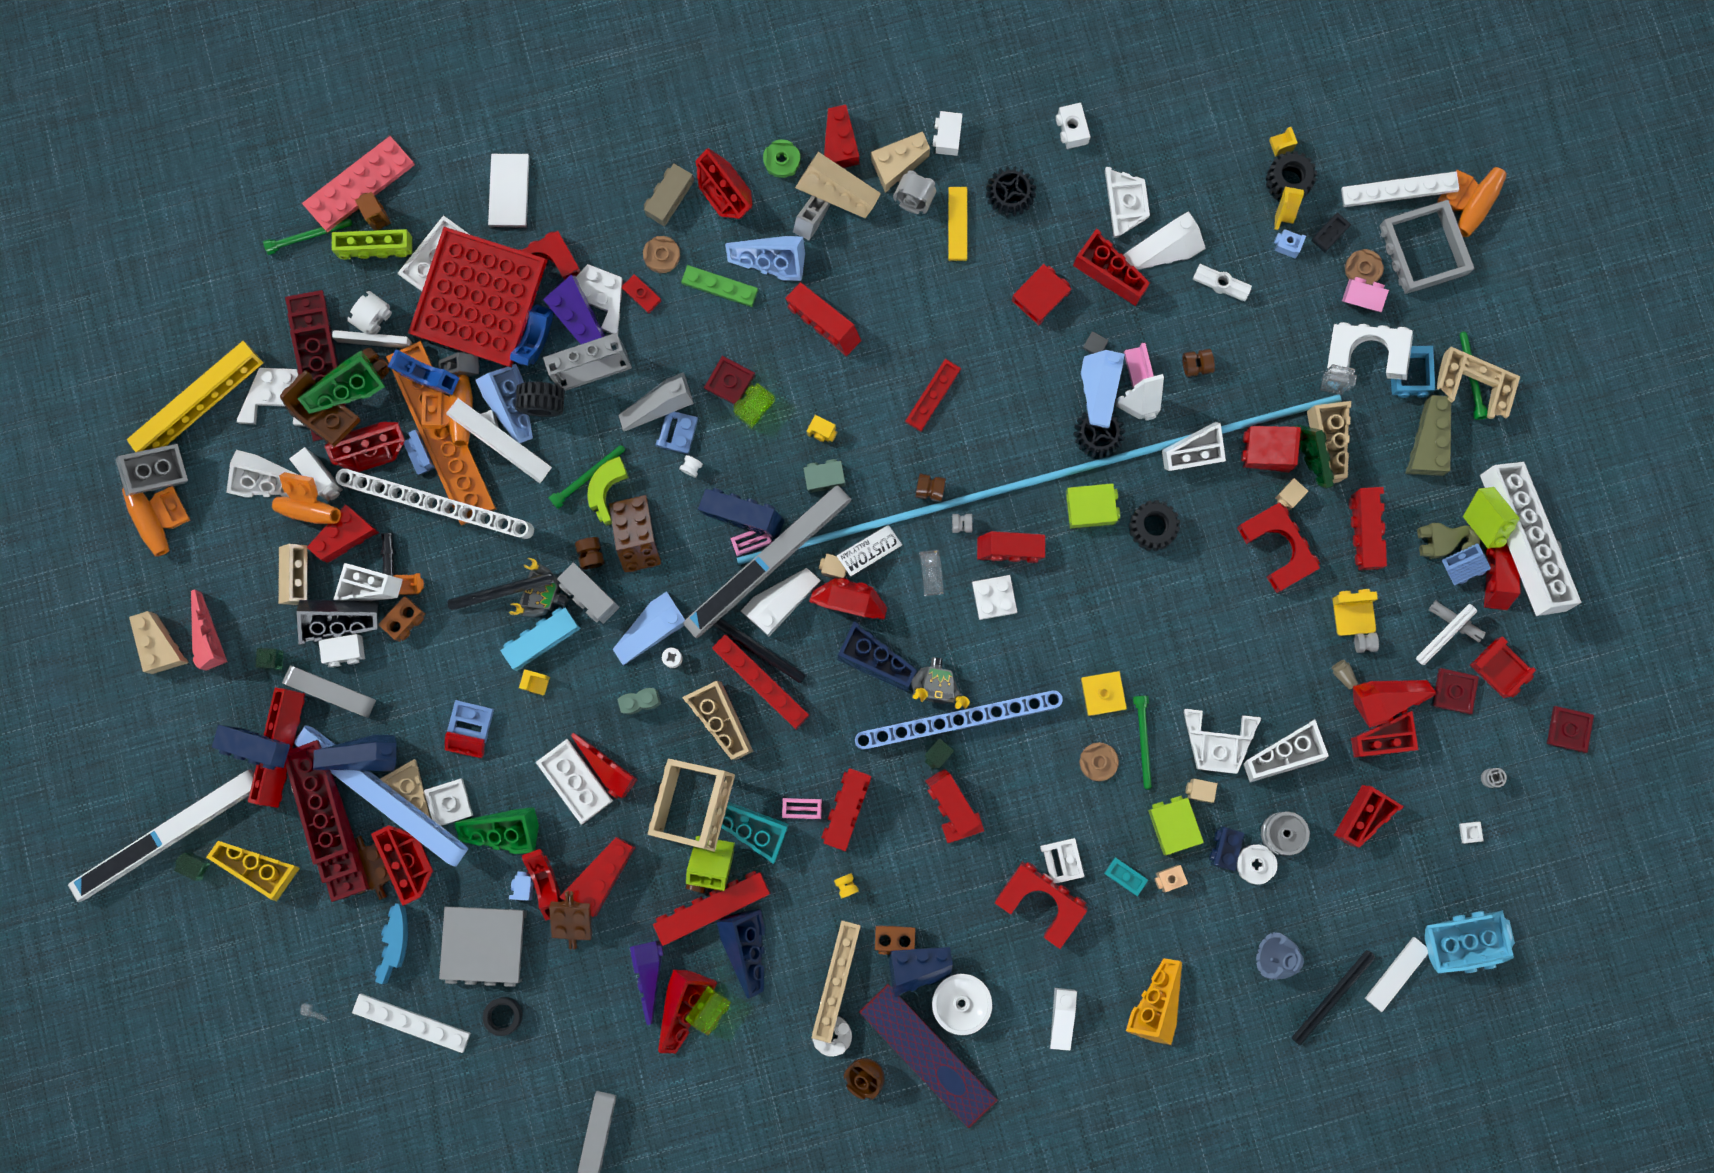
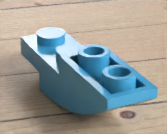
M395 903V906L390 908L388 925L386 924L383 927L381 933L383 936L382 941L389 945L385 946L382 952V964L378 965L375 972L377 977L375 982L380 984L388 983L393 967H402L408 941V921L405 906H402L401 903Z

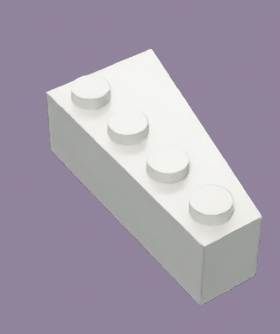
M1316 720L1311 721L1248 759L1244 763V767L1249 781H1257L1324 761L1328 757V753Z

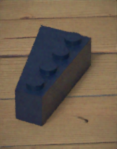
M713 488V490L705 489L698 510L703 515L725 523L731 520V524L742 529L748 526L749 530L759 535H762L765 531L773 540L779 537L785 520L777 513L774 506L769 504L762 506L757 501L749 498L745 501L736 494L730 493V495L723 494L722 490Z
M855 621L840 649L837 659L908 692L917 671L900 656L889 650L886 645L875 639L872 634L860 627Z
M218 724L212 748L219 749L220 754L228 756L234 754L233 758L245 760L247 758L249 759L248 763L255 765L263 763L264 768L275 770V767L284 768L290 744L259 735L256 732H250L244 728Z

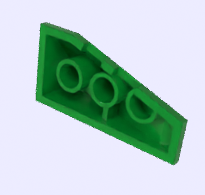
M361 350L310 387L297 399L310 414L342 403L346 404L353 400L368 398L384 388L385 385L373 364Z
M534 807L515 809L455 822L458 838L461 842L478 846L486 845L493 847L495 850L504 849L513 854L535 851L539 825Z

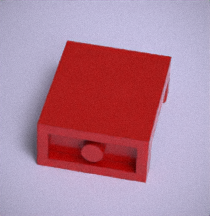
M1043 264L1016 291L1012 297V302L1037 325H1040L1054 307L1065 296L1070 294V284L1065 279H1060L1052 267H1047Z
M1502 636L1496 638L1470 666L1503 698L1510 696L1513 698L1521 691L1519 687L1523 683L1527 684L1533 679L1534 676L1532 674L1536 669L1528 667L1506 645L1508 641Z

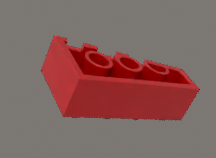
M1096 228L1077 255L1073 266L1136 306L1145 294L1150 282L1134 266H1131L1125 260L1126 258L1121 253L1119 254L1112 247L1113 244L1106 240Z

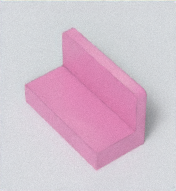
M1142 343L1138 348L1124 351L1132 388L1143 379L1154 377L1145 343Z

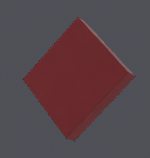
M722 355L704 389L738 406L755 373Z
M1439 668L1435 687L1436 695H1434L1432 706L1469 715L1473 714L1479 676Z
M1553 706L1547 744L1588 753L1594 715Z

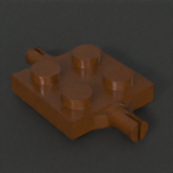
M362 836L355 838V842L368 881L369 890H375L379 900L384 899L387 896L383 886L391 880L376 845L365 846Z
M566 891V901L550 903L552 938L568 939L569 949H572L573 946L574 950L577 948L576 940H591L592 938L590 904L574 901L573 891H570V894L569 891Z

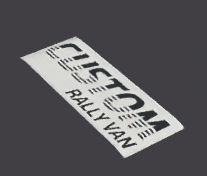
M887 525L840 553L837 557L849 575L852 576L902 546L890 526Z

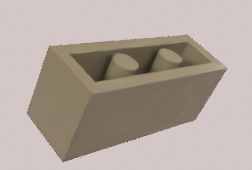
M673 164L671 168H667L664 173V179L656 185L651 199L648 198L644 204L646 216L666 226L694 182L693 174L676 164Z

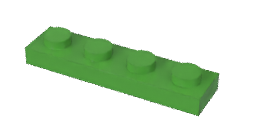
M687 265L681 281L682 285L749 307L753 306L758 293V288L689 265Z

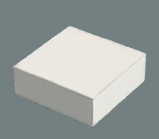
M1481 822L1459 824L1462 843L1483 841Z

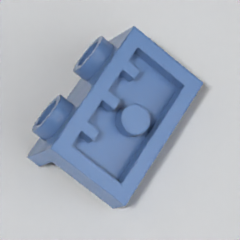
M417 430L409 432L411 438L405 440L404 446L416 473L421 475L435 469L420 433Z

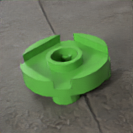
M776 140L764 151V166L767 172L775 177L793 176L800 165L799 150L788 140ZM780 155H784V158H787V160L781 163L777 158H780Z

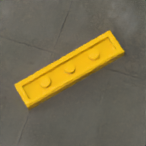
M967 187L948 188V261H967Z

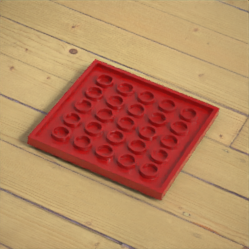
M443 227L408 333L512 368L514 361L510 360V354L520 344L529 317V311L532 309L548 260Z

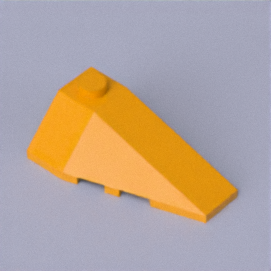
M1165 958L1162 960L1152 977L1150 987L1147 992L1144 990L1141 995L1143 997L1142 1000L1131 1012L1126 1029L1128 1033L1153 1042L1172 1044L1177 1025L1181 961Z

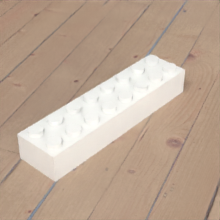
M1518 462L1492 466L1481 474L1480 477L1484 487H1495L1520 518L1516 528L1507 539V544L1536 616L1566 612L1582 603L1525 463Z

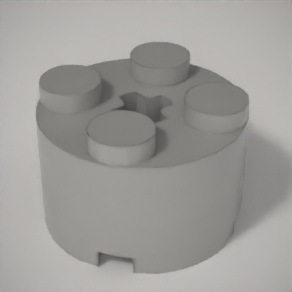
M909 170L907 174L902 176L893 199L895 202L898 200L900 202L899 206L908 212L919 214L920 211H923V214H925L936 194L935 181L919 176L916 172Z

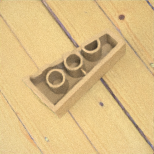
M820 152L816 154L795 187L863 218L867 217L881 194Z
M1351 401L1315 405L1307 411L1310 427L1323 430L1326 435L1327 441L1325 445L1326 450L1330 454L1329 465L1334 474L1333 483H1338L1348 477L1349 453L1347 450L1350 437L1348 435V428L1350 425L1349 409L1351 408Z

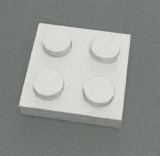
M1010 575L972 582L979 620L1017 613Z

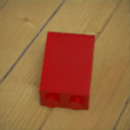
M1250 426L1243 435V443H1246L1245 450L1242 451L1241 461H1244L1243 467L1289 473L1298 463L1301 427Z

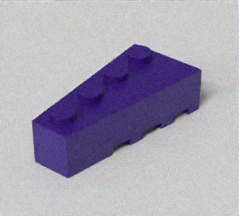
M570 275L543 300L580 344L605 337L577 278Z

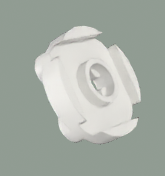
M1250 845L1240 851L1237 860V870L1240 877L1247 882L1264 884L1275 875L1277 859L1267 847L1263 845ZM1255 859L1262 863V867H1258V870H1255V867L1252 866V862H1255Z
M837 1016L834 1028L835 1034L838 1035L837 1039H834L831 1043L813 1039L814 1046L820 1053L826 1056H837L843 1054L850 1046L852 1031L849 1024L842 1017Z

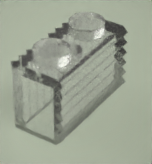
M1332 364L1323 374L1320 390L1332 392L1333 394L1336 393V395H1342L1345 391H1349L1351 386H1354L1356 383L1357 375H1354L1355 369Z

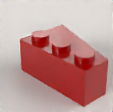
M846 104L828 108L824 156L842 168L860 164L859 153Z
M346 504L340 510V520L335 524H327L307 546L313 554L326 563L348 552L349 549L357 544L360 545L369 537L380 533Z
M1506 543L1502 547L1487 548L1486 556L1488 557V564L1491 569L1487 571L1484 608L1508 610L1520 595V574Z
M1413 711L1406 712L1393 718L1388 723L1378 725L1351 738L1354 758L1418 750Z

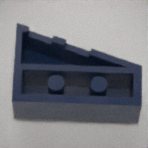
M950 947L891 951L889 966L894 998L909 990H917V987L922 985H930L950 977L953 966Z

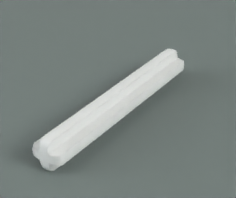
M1468 604L1416 657V660L1421 665H1425L1477 612V609L1473 605Z

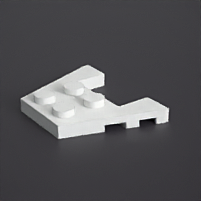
M587 264L576 276L589 305L608 312L601 327L602 331L610 334H619L618 327L623 279Z
M259 368L237 418V423L256 424L258 405L285 406L280 399V395L285 388L295 381L299 375L298 370ZM293 417V425L305 426Z
M1184 709L1197 769L1237 774L1248 746L1254 737L1255 730L1261 721V717L1242 716L1239 736L1201 731L1203 711Z

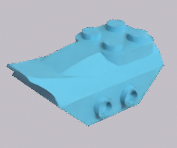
M1503 910L1484 914V911L1471 913L1472 917L1465 918V915L1454 916L1452 921L1427 925L1425 929V943L1434 969L1438 973L1464 970L1465 973L1477 972L1479 967L1493 969L1496 968V964L1513 959L1512 947L1515 942L1510 920L1504 917Z

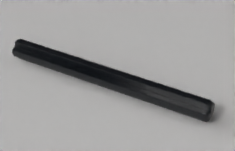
M548 572L452 598L447 602L448 608L455 610L548 585L554 582V575Z
M722 618L713 625L798 683H802L805 679L804 673Z
M1366 950L1292 1036L1294 1042L1302 1045L1375 959L1372 952Z

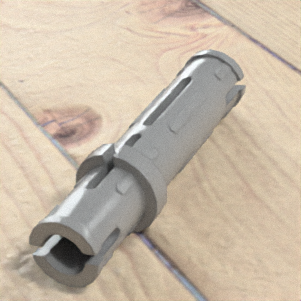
M1437 600L1429 608V611L1448 623H1451L1457 616L1456 613L1440 604ZM1469 620L1459 632L1467 634L1479 643L1486 632L1471 624L1472 621Z

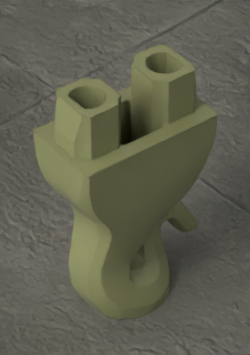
M1431 523L1417 529L1419 538L1428 539V545H1421L1419 547L1420 556L1429 557L1430 559L1449 555L1456 549L1464 537L1468 542L1462 546V550L1468 549V547H1472L1475 544L1480 546V538L1470 526L1452 529L1442 523Z

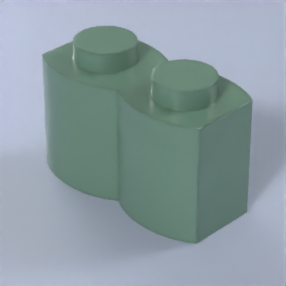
M654 688L642 689L637 694L628 693L617 699L620 711L625 715L636 714L642 709H654L661 704L658 690Z

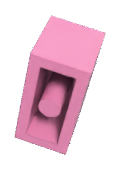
M1355 277V280L1349 279L1342 301L1382 312L1389 291L1384 289L1385 285L1376 282L1373 283V286L1365 284L1366 280Z

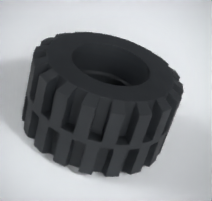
M1288 151L1284 155L1280 154L1278 158H1275L1265 179L1267 181L1266 188H1270L1268 192L1270 195H1275L1274 199H1281L1285 187L1304 190L1302 199L1307 196L1317 179L1315 178L1317 170H1314L1316 166L1314 163H1310L1312 160L1310 157L1305 158L1306 154L1301 153L1299 155L1298 151H1294L1292 154ZM1282 172H1295L1300 178V183L1290 184L1286 182Z
M524 382L518 384L515 409L520 413L538 417L561 415L564 410L565 390L556 384L546 382Z
M1159 500L1154 502L1147 501L1146 504L1139 506L1130 519V536L1133 535V541L1135 543L1138 542L1140 548L1145 547V550L1150 551L1153 549V551H1158L1159 549H1164L1173 542L1180 530V527H1178L1180 519L1177 520L1178 513H1174V508L1172 506L1168 507L1164 501L1163 503H1159ZM1156 516L1160 518L1165 526L1164 533L1159 536L1149 534L1144 527L1146 517Z

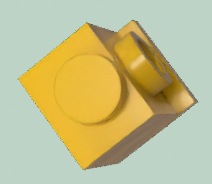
M817 415L814 416L806 431L807 436L811 437L814 434V438L821 442H824V440L833 442L837 435V431H835L836 425Z

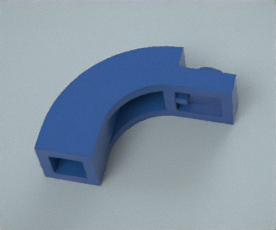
M536 304L529 311L524 336L520 344L511 352L510 360L527 366L529 363L534 364L550 331L554 313L551 309Z
M395 350L388 365L389 368L409 380L449 395L453 394L460 379L445 369L424 364L399 350Z

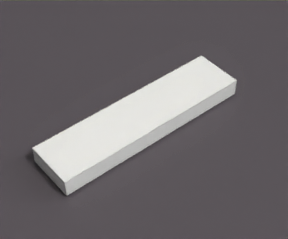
M336 330L332 334V338L339 343L406 348L412 345L409 338L404 336Z
M1413 937L1365 999L1380 1012H1383L1427 956V947Z

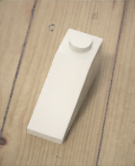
M1055 988L1050 1049L1070 1050L1077 997V991Z

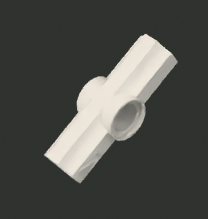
M1199 264L1193 277L1194 281L1213 288L1216 293H1225L1244 302L1252 287L1247 283L1232 278L1227 272H1218L1202 264ZM1218 280H1224L1226 286L1220 285Z

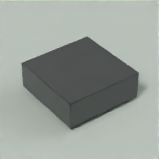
M1092 331L1083 349L1091 354L1101 352L1109 340Z

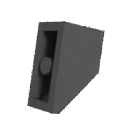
M458 352L438 361L439 369H445L454 375L472 377L479 374L478 356Z

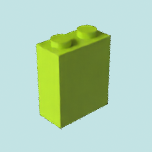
M1114 484L1067 488L1066 499L1070 529L1114 525L1120 519V509L1116 507L1115 501L1118 500V491L1114 489Z
M1495 487L1478 489L1463 515V518L1488 549L1504 546L1520 520Z
M1182 795L1171 798V803L1165 805L1163 801L1153 804V809L1148 810L1163 855L1204 843L1189 799H1183Z
M696 836L695 840L699 841L700 836ZM718 840L715 852L693 846L686 872V884L725 891L734 856L735 843Z

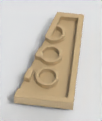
M416 759L380 779L431 818Z

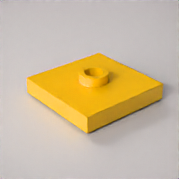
M1120 671L1081 678L1088 716L1127 709Z

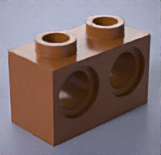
M372 192L364 193L355 200L364 219L374 231L391 224L382 204Z
M404 596L378 625L394 640L400 642L410 635V630L414 626L421 624L426 613L413 601ZM409 609H413V610H414L413 616L410 617V618H407V616H406L407 611H408ZM396 623H400L401 626L398 632L393 631V626Z
M876 925L875 950H879V954L890 955V951L911 950L915 948V927ZM882 935H888L891 938V942L889 945L883 946L880 944L879 938ZM904 935L910 938V944L906 947L899 944L900 937Z

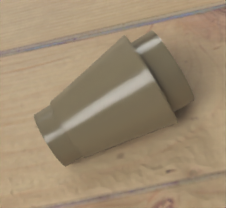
M1341 660L1332 666L1333 674L1348 689L1358 685L1349 662Z

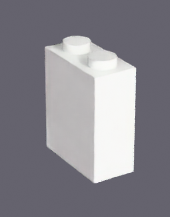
M304 447L290 458V461L302 476L314 478L320 497L329 501L334 500L340 495L339 492L343 489L320 459L310 450Z

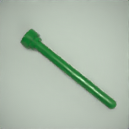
M343 220L329 232L351 226L352 220ZM319 227L277 241L275 239L264 240L263 244L267 254L271 255L276 253L281 247L329 232Z
M1463 331L1460 333L1463 352L1472 355L1468 335ZM1469 377L1476 406L1473 411L1474 420L1486 419L1488 408H1486V405H1483L1479 383L1477 380Z
M618 446L561 493L557 492L549 496V500L559 509L564 505V499L592 478L599 467L625 451L624 446Z
M1149 696L1133 697V705H1136V708H1138L1144 788L1149 790L1152 786L1146 708L1147 704H1149Z

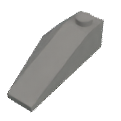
M684 372L664 380L620 413L619 418L623 431L625 432L694 404Z

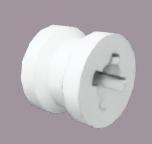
M686 455L684 458L685 463L680 466L679 470L696 478L698 475L697 471L702 467L703 463Z
M668 648L663 652L662 661L667 667L676 668L681 665L683 657L677 649Z

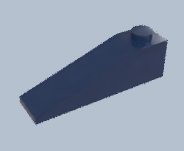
M372 735L314 750L313 770L394 771L396 764L395 735Z
M761 909L730 915L717 921L721 942L746 997L750 999L764 991V967L761 963L762 954H764L762 935H765V926Z

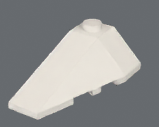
M1188 211L1123 254V256L1131 266H1134L1137 270H1142L1159 264H1169L1173 261L1190 259L1206 248L1200 229Z
M1163 374L1143 379L1134 386V389L1125 392L1126 397L1120 396L1115 402L1116 407L1138 419L1145 418V420H1151L1156 418L1161 409Z
M236 450L230 462L226 493L243 497H253V495H263V497L281 495L282 497H289L287 493H284L279 475L284 472L296 473L255 454Z
M805 568L754 596L741 612L769 637L821 580Z

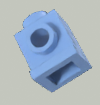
M1284 229L1275 238L1274 243L1277 245L1274 251L1296 259L1306 236H1301Z
M517 871L515 879H512L511 891H514V894L509 895V899L532 900L534 883L531 876H529V872Z

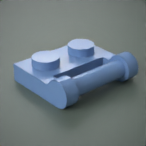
M675 411L664 415L665 419L661 434L655 446L689 455L698 417ZM672 418L677 419L672 442L668 443L666 440Z
M455 700L447 731L485 739L486 743L494 709ZM461 721L482 726L481 732L457 727V722Z

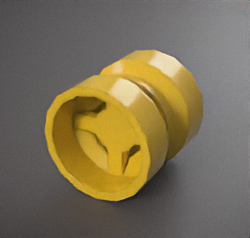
M852 873L834 880L835 885L840 889L839 895L841 899L859 892L858 887L853 883L854 877Z

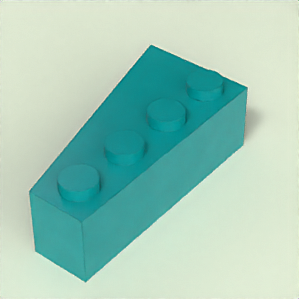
M728 802L721 828L774 864L789 824Z

